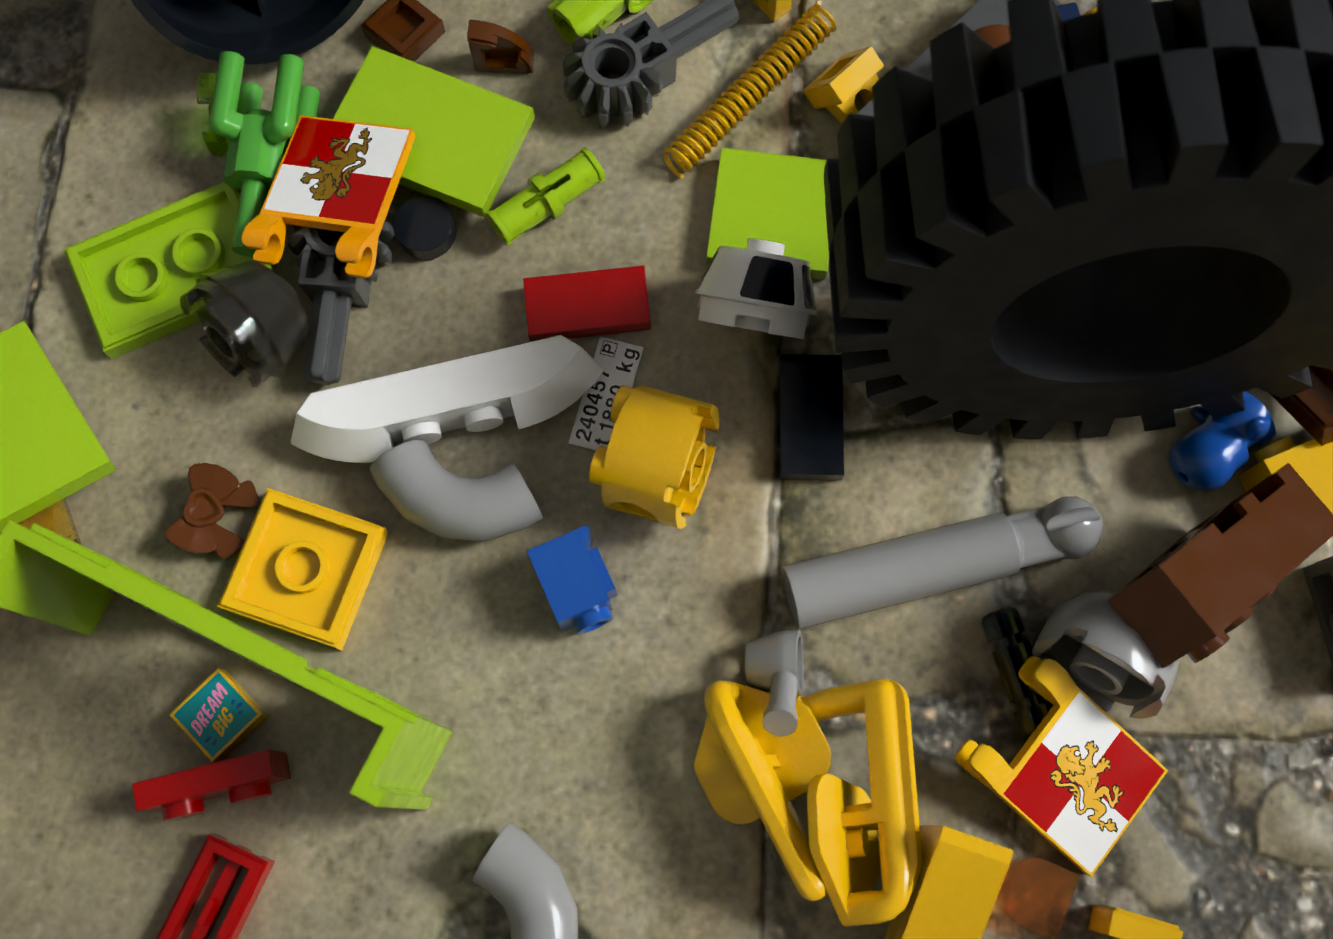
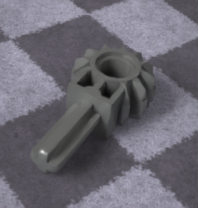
M705 0L659 28L648 13L645 12L625 25L621 22L614 33L606 34L596 24L593 30V40L576 35L575 42L573 43V54L565 55L563 61V73L566 76V81H564L566 97L569 101L576 102L577 112L581 115L582 119L598 113V122L602 125L603 129L608 125L611 117H619L629 127L633 121V111L648 115L652 109V97L659 96L662 89L676 82L677 58L737 23L739 13L734 0ZM609 73H616L622 75L621 77L616 79H608L603 77L604 75Z
M384 221L378 238L376 263H392V253L386 244L395 240V234L391 223ZM293 225L298 232L287 237L288 246L294 255H298L296 262L300 269L298 284L313 303L303 375L305 380L319 385L335 384L341 379L351 306L368 307L371 281L377 282L378 274L375 268L372 275L368 278L350 277L346 274L345 267L347 263L337 259L335 253L336 246H331L335 236L342 232Z

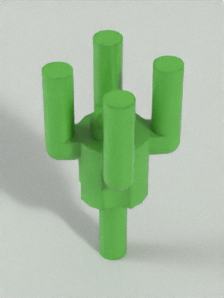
M223 51L219 55L209 127L216 135L229 140L223 178L230 187L241 190L232 251L243 256H253L256 250L248 249L242 243L243 230L252 219L259 215L300 115L317 117L320 91L309 85H301L304 69L303 59L296 55L283 54L279 57L272 111L261 109L263 88L255 83H241L244 57L236 52Z

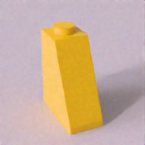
M920 825L923 865L917 886L906 909L890 920L885 939H981L1010 866L1014 850L943 825Z

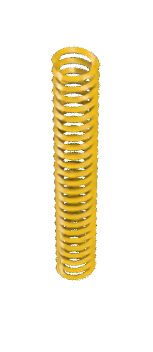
M816 1L814 6L808 9V12L802 14V18L796 20V23L791 25L789 30L785 31L783 36L777 39V43L771 44V48L765 50L764 55L759 56L758 61H754L752 67L746 69V73H742L739 79L734 80L733 85L728 86L727 91L722 92L720 98L717 97L714 104L708 105V110L702 111V115L696 117L695 123L689 124V129H684L682 135L676 136V141L670 142L669 148L663 149L664 161L673 174L679 178H684V174L678 171L668 157L669 152L681 169L691 172L692 165H698V159H705V153H711V147L718 146L717 140L723 141L724 134H730V128H737V122H743V116H749V110H755L756 104H761L762 98L768 97V91H774V85H781V79H787V73H793V67H799V61H805L806 55L810 56L812 54V49H818V43H824V38L830 37V32L836 31V22L833 16L825 9L819 7L821 6V1ZM819 12L829 20L832 27L828 26L826 21L820 17ZM813 18L817 20V22L823 29H825L826 33L822 32V30L814 23ZM807 25H809L813 29V31L816 34H818L819 39L816 38L815 35L808 29ZM801 31H803L807 35V37L810 40H812L813 45L808 42V40L802 35ZM795 37L801 41V43L807 48V51L802 48V46L796 41ZM789 43L795 47L801 57L792 50ZM783 49L789 53V55L794 59V62H792L785 55ZM777 56H779L787 64L788 68H786L779 61ZM771 62L774 63V64L779 68V70L782 72V74H780V73L773 67V65L771 64ZM765 68L772 73L776 81L769 76ZM759 75H761L767 81L769 86L762 81ZM753 81L756 82V83L760 86V88L762 89L763 92H761V91L755 86V84L753 83ZM746 87H748L757 98H755ZM742 95H744V96L747 98V100L750 102V104H749L748 102H746V100L742 97ZM735 100L742 106L743 109H741V108L737 105V103L735 102Z

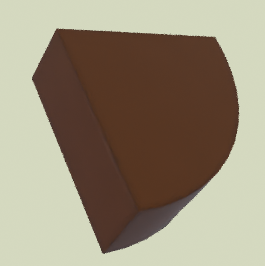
M469 19L467 40L475 70L523 74L533 73L534 52L521 36L497 24Z

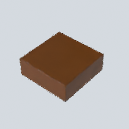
M387 0L361 24L365 37L378 48L413 62L446 32L443 21L418 0Z

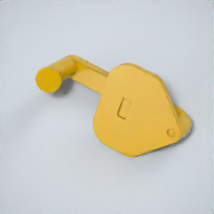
M876 679L831 687L807 696H797V701L806 704L810 708L818 724L836 717L865 713L871 800L862 788L834 775L821 774L814 776L810 781L807 792L809 847L825 888L843 926L871 925L892 920L906 909L917 886L923 865L910 704L907 692L898 682L892 679ZM880 849L882 890L872 891L879 874Z
M715 681L704 692L707 718L694 761L695 774L711 806L722 819L730 823L747 824L761 819L798 893L808 901H817L829 896L811 855L809 836L791 803L794 799L808 792L810 781L814 776L828 774L830 771L832 753L824 733L810 708L796 700L795 710L798 714L796 730L788 736L772 735L765 730L762 722L764 710L768 707L770 692L736 682Z

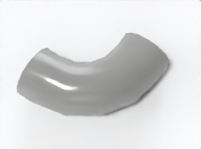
M412 440L383 453L370 467V474L378 489L405 520L445 539L488 541L525 529L543 519L532 493L513 463L495 473L479 478L459 477L443 468L424 440Z
M512 823L507 824L488 850L472 882L488 892L504 908L510 923V939H578V908L560 865L526 832Z

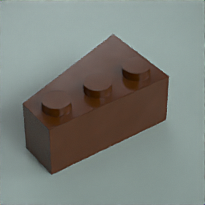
M1287 463L1185 533L1108 601L1125 623L1139 634L1162 668H1165L1186 654L1194 663H1197L1227 643L1230 639L1227 633L1241 625L1255 613L1252 607L1276 591L1278 588L1277 584L1333 536V514L1294 468Z

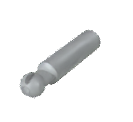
M1077 496L1060 497L1047 504V506L1008 516L998 512L785 565L781 568L783 586L797 629H803L1017 575L1020 572V568L1060 558L1079 559L1093 552L1099 545L1103 532V521L1100 513L1092 503Z

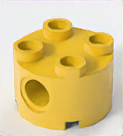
M622 385L614 397L611 408V421L615 425L608 447L600 445L597 448L590 466L589 481L601 486V497L604 507L683 530L687 524L686 517L682 516L681 513L690 516L694 515L712 467L716 447L706 444L705 438L706 429L714 432L719 431L718 407L710 403L644 385H639L636 388Z

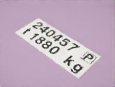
M600 336L593 359L605 370L593 386L582 396L568 444L595 451L600 445L608 447L615 425L611 421V408L614 397L622 385L633 387L644 347Z

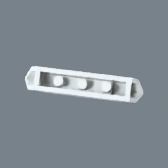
M559 335L310 393L296 413L290 444L322 458L342 462L371 463L383 453L395 447L397 443L424 440L427 444H431L442 438L441 433L465 427L470 432L487 431L502 425L504 422L503 418L515 416L519 430L543 422L571 406L593 386L605 369L581 346Z

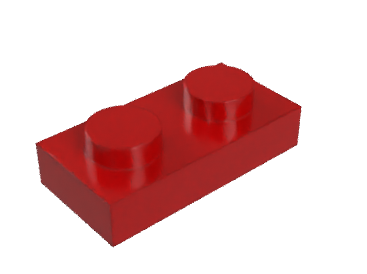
M267 749L133 783L132 787L136 811L162 812L163 821L167 822L205 813L204 801L229 795L231 805L269 797L272 795L270 784L291 779L287 753Z

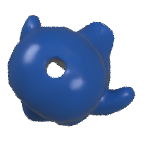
M1246 391L1243 392L1245 411L1218 418H1213L1202 406L1191 408L1192 416L1201 425L1185 433L1169 451L1170 467L1175 477L1183 485L1200 491L1221 488L1247 463L1249 458L1248 448L1253 445H1263L1276 435L1275 425L1270 413L1255 396Z

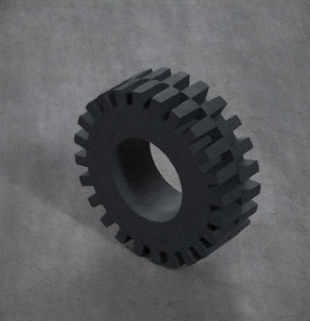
M1008 0L1007 11L1010 41L994 48L963 22L959 23L929 41L932 80L900 67H893L872 87L874 116L850 113L837 133L839 159H827L824 168L829 276L836 353H841L842 370L846 378L851 383L865 381L867 398L881 407L903 402L905 418L925 425L952 414L955 432L982 435L1007 418L1010 419L1012 436L1015 439H1042L1058 421H1074L1077 438H1094L1108 436L1113 421L1116 418L1141 415L1145 432L1176 427L1174 410L1198 404L1213 418L1245 411L1243 392L1257 387L1283 399L1312 388L1309 371L1310 365L1333 370V0H1169L1150 2V0H1097V12L1065 21L1062 20L1053 0Z

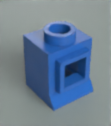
M588 525L527 550L561 630L564 632L575 627L578 635L598 629L612 621L614 618L611 613L613 609L610 599L617 596L616 588L598 548L592 549L593 540Z

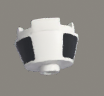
M748 238L746 249L719 246L694 291L695 294H699L697 307H700L698 320L804 339L806 327H809L811 314L817 315L810 262L783 256L785 244Z

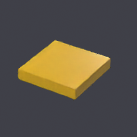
M267 488L217 607L342 651L389 531L383 526Z

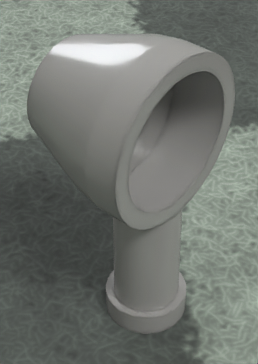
M799 629L777 631L746 644V680L749 685L770 692L768 707L764 710L762 722L765 730L775 736H788L797 728L796 700L797 696H802L804 684L803 642Z

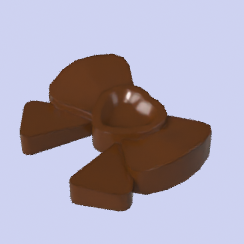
M209 463L194 464L189 467L188 471L191 493L184 506L183 516L168 527L165 532L166 539L174 547L187 553L210 554L215 551L220 559H227L242 549L245 540L216 524L224 516L223 506L258 509L261 504L260 499L251 481L247 480L239 484L234 474L219 465Z

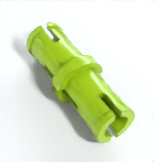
M582 148L578 154L545 176L540 173L535 174L527 180L529 185L527 188L493 211L490 210L486 213V217L493 230L506 246L512 244L513 240L547 217L553 220L557 219L565 213V205L596 184L605 181L606 175L603 168L588 148Z

